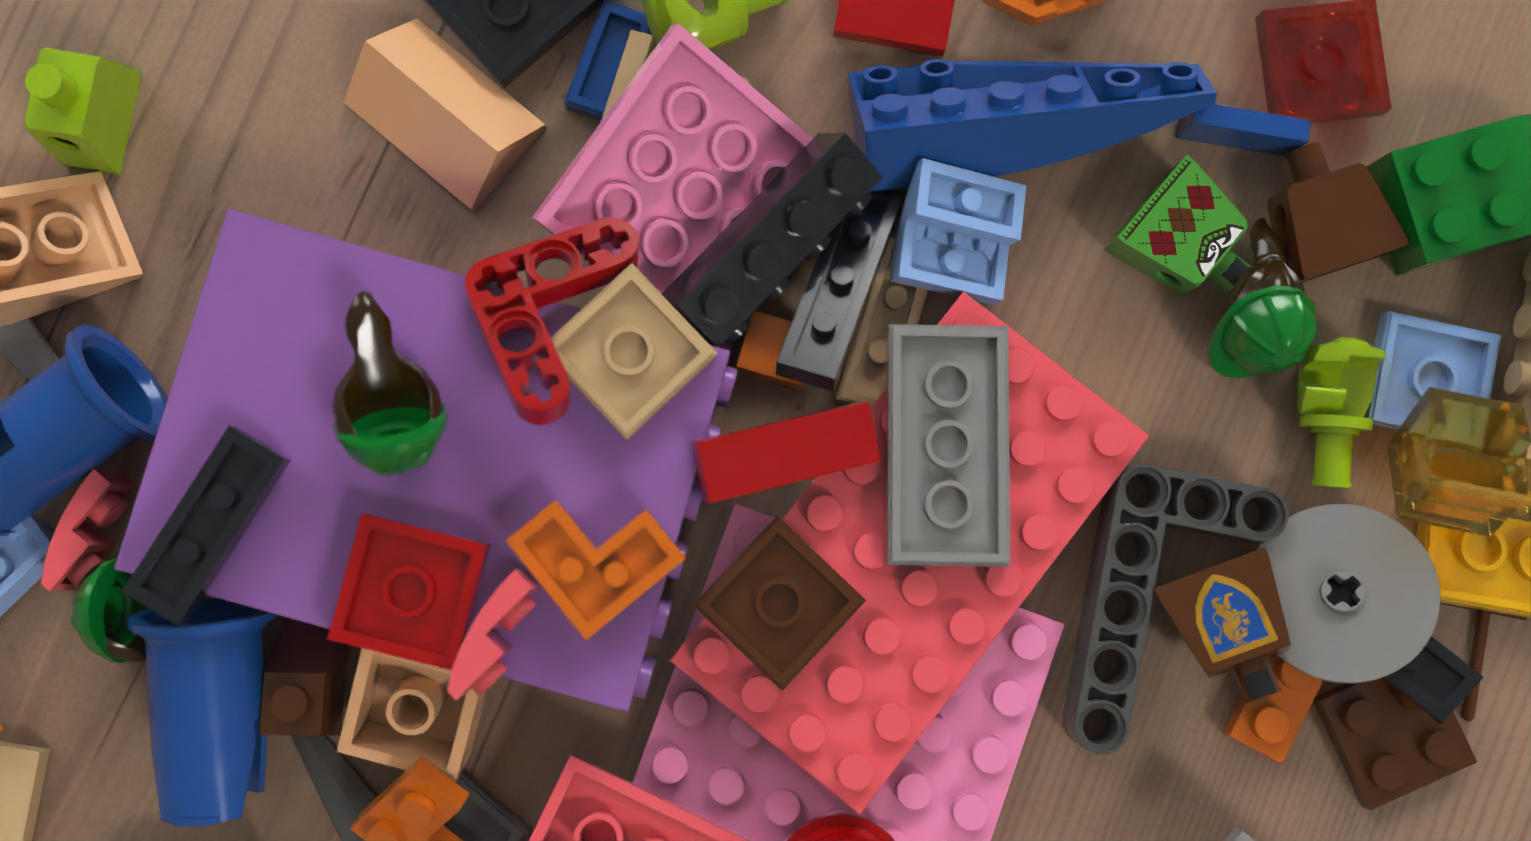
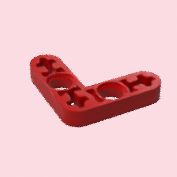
M612 217L599 219L484 258L473 264L466 273L464 283L469 308L514 410L521 419L530 424L547 425L556 422L568 411L571 401L567 372L537 309L610 284L631 263L637 267L639 239L637 231L628 222ZM611 242L615 249H621V254L612 256L607 249L601 250V245ZM579 251L584 252V260H589V267L582 268ZM548 259L563 260L571 267L566 276L556 280L545 279L536 272L537 267ZM526 271L528 288H523L522 279L518 278L517 272ZM496 282L500 289H504V294L499 297H493L492 293L485 289V285ZM511 329H526L535 336L534 343L526 350L519 352L508 351L499 343L504 333ZM536 366L542 386L546 390H551V399L540 402L536 394H531L527 371Z

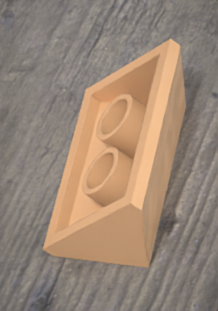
M418 18L364 42L343 101L347 107L472 212L476 210L547 128L542 121Z

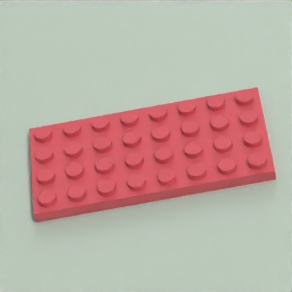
M964 291L937 324L1008 326ZM1009 326L1010 567L886 565V388L870 408L881 461L815 477L782 519L787 526L866 599L865 603L783 691L706 617L702 619L670 660L859 815H861L1149 437L1146 432Z

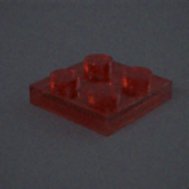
M1354 0L1262 10L1255 18L1268 113L1307 119L1308 122L1319 123L1382 116L1392 109L1376 0Z

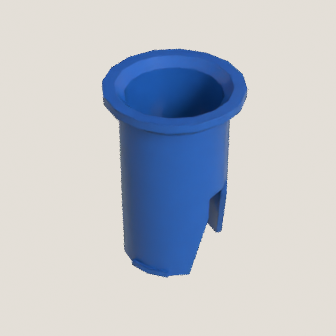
M82 324L68 333L65 342L66 355L0 402V536L9 535L11 529L139 437L144 440L155 441L168 397L155 376L138 356L116 337L98 327Z
M215 598L202 599L186 624L176 625L150 608L131 614L127 619V629L145 639L151 750L161 821L174 824V826H203L242 818L247 791L264 792L268 735H259L265 672L263 628L269 621L276 619L277 614Z

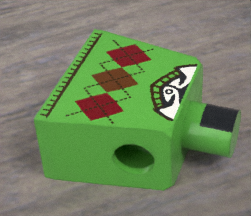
M1188 154L1167 172L1104 248L1111 256L1181 295H1185L1198 288L1207 277L1229 294L1240 275L1251 267L1230 250L1249 226L1247 220Z

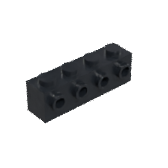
M818 133L680 274L662 295L709 345L720 347L723 343L730 344L747 330L751 323L749 316L763 301L769 302L777 298L789 286L792 279L789 274L804 259L814 258L828 246L832 239L830 232L844 217L850 218L859 213L872 198V194L869 191L883 177L846 133Z

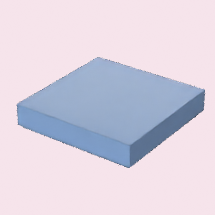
M1391 311L1381 313L1374 346L1385 350L1386 360L1378 366L1373 399L1364 417L1373 419L1374 428L1468 448L1482 447L1501 335Z

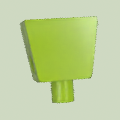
M42 48L38 54L37 64L32 66L25 76V86L30 93L24 119L25 130L64 166L121 175L142 72L98 56Z

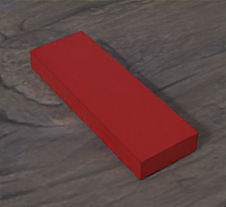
M857 402L691 442L703 501L709 504L881 461L869 402Z

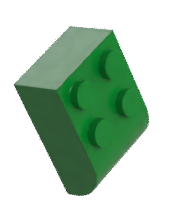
M1531 114L1500 120L1391 151L1367 166L1409 241V245L1389 253L1396 276L1531 238Z

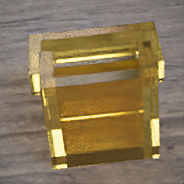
M1429 387L1387 445L1397 518L1491 537L1507 518L1529 522L1531 520V459L1520 457L1531 444V435L1524 406Z

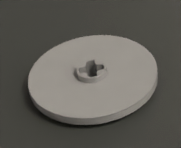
M1320 505L1290 516L1285 530L1278 537L1269 541H1263L1259 549L1265 547L1270 558L1291 643L1290 650L1277 654V656L1301 673L1333 683L1354 684L1374 681L1386 677L1407 665L1421 652L1430 639L1440 610L1438 576L1433 562L1423 545L1407 528L1393 518L1376 510L1358 505ZM1334 579L1340 584H1344L1348 580L1355 583L1357 589L1352 597L1357 605L1350 607L1343 601L1335 606L1332 605L1327 599L1332 591L1331 586L1327 582Z

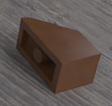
M287 618L264 672L259 735H341L348 645L327 640L330 629Z

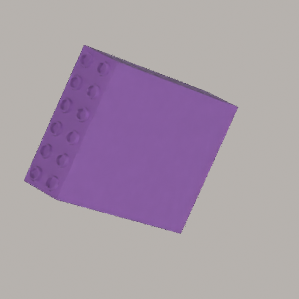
M228 208L114 569L130 574L135 572L227 427L231 425L242 429L288 457L291 461L211 584L206 595L330 629L361 513H368L491 544L470 620L469 631L483 606L515 569L523 567L538 582L505 540L555 500L562 504L596 548H599L647 509L686 557L689 544L678 541L684 518L696 521L703 497L700 484L695 483L697 468L691 442L720 435L722 427L712 425L711 423L716 406L728 408L738 369L728 366L729 350L710 345L718 353V356L629 440H626L570 380L571 401L565 415L552 424H530L521 419L514 410L469 308L464 283L465 275ZM488 283L485 285V289L489 290L493 297H499L504 294V289H500L497 284ZM362 291L371 293L374 300L390 319L392 345L396 353L411 360L427 372L438 387L441 401L447 411L448 422L446 429L443 431L441 439L427 463L419 469L407 471L403 475L384 476L362 466L349 456L343 446L338 443L333 426L336 423L333 410L335 389L352 366L355 351L347 338L345 319L353 299ZM556 302L537 310L551 338L581 308ZM511 329L504 333L499 343L508 351L519 352L529 348L534 343L535 336L526 329ZM537 366L527 371L531 394H536L540 402L551 399V390H546L542 386L538 377ZM684 561L587 640L584 639L540 584L529 596L536 604L530 613L509 632L501 624L495 629L512 647L500 659L508 668L501 677L628 712L634 697L645 699L657 657L646 655L651 637L662 639L673 600L662 598L668 577L679 580Z

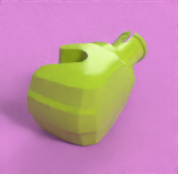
M642 0V6L650 32L657 44L671 25L679 23L710 51L738 41L740 37L747 34L749 15L779 4H786L789 0H702L704 3L702 14L694 9L686 0Z
M1340 337L1333 339L1329 343L1310 346L1305 359L1298 362L1296 408L1298 416H1300L1299 427L1311 429L1310 433L1316 434L1314 476L1311 486L1351 489L1352 487L1350 478L1353 437H1359L1360 432H1372L1373 419L1365 418L1364 415L1373 399L1378 366L1386 360L1385 350L1369 345L1366 340L1355 337Z

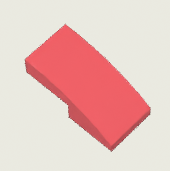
M93 469L68 503L57 524L44 562L41 585L49 592L80 589L84 580L102 562H105L103 559L114 548L115 544L103 535L99 529L108 527L122 515L127 507L125 499L136 487L120 471Z
M523 567L515 569L501 583L471 625L459 649L447 692L455 700L466 694L471 688L480 697L508 670L500 659L512 647L495 629L501 624L509 632L536 606L529 596L540 586Z

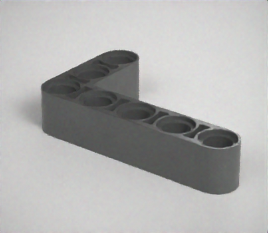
M1150 464L1129 466L1122 471L1102 498L1063 710V727L1066 734L1075 743L1095 754H1110L1117 751L1125 743L1129 733L1165 527L1168 526L1237 541H1269L1278 537L1285 530L1288 522V508L1284 499L1277 492L1254 485ZM1133 476L1141 478L1148 488L1147 500L1139 508L1133 506L1126 496V485ZM1191 488L1197 489L1205 501L1203 513L1197 519L1192 518L1184 507L1185 495ZM1249 500L1254 501L1261 511V521L1254 530L1245 525L1242 517L1243 508ZM1124 533L1130 534L1138 545L1137 556L1128 565L1122 564L1115 554L1117 539ZM1120 591L1127 600L1128 609L1120 621L1112 623L1104 612V604L1111 593ZM1111 649L1117 658L1116 671L1110 678L1099 680L1094 673L1095 658L1100 652ZM1103 709L1107 717L1105 730L1097 737L1086 738L1083 732L1085 716L1092 710Z

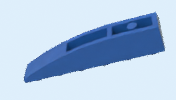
M931 59L916 66L893 68L886 65H876L867 68L865 71L848 73L856 146L883 177L869 192L909 187L917 162L922 158L993 177L1043 167L1096 152L1154 131L1215 104L1217 97L1216 90L1200 66L1185 62L1169 64L1011 61L950 62L943 59Z

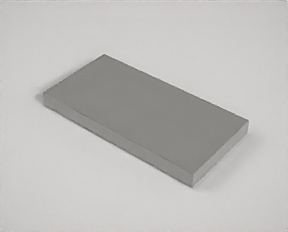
M888 325L886 565L1010 567L1008 326Z

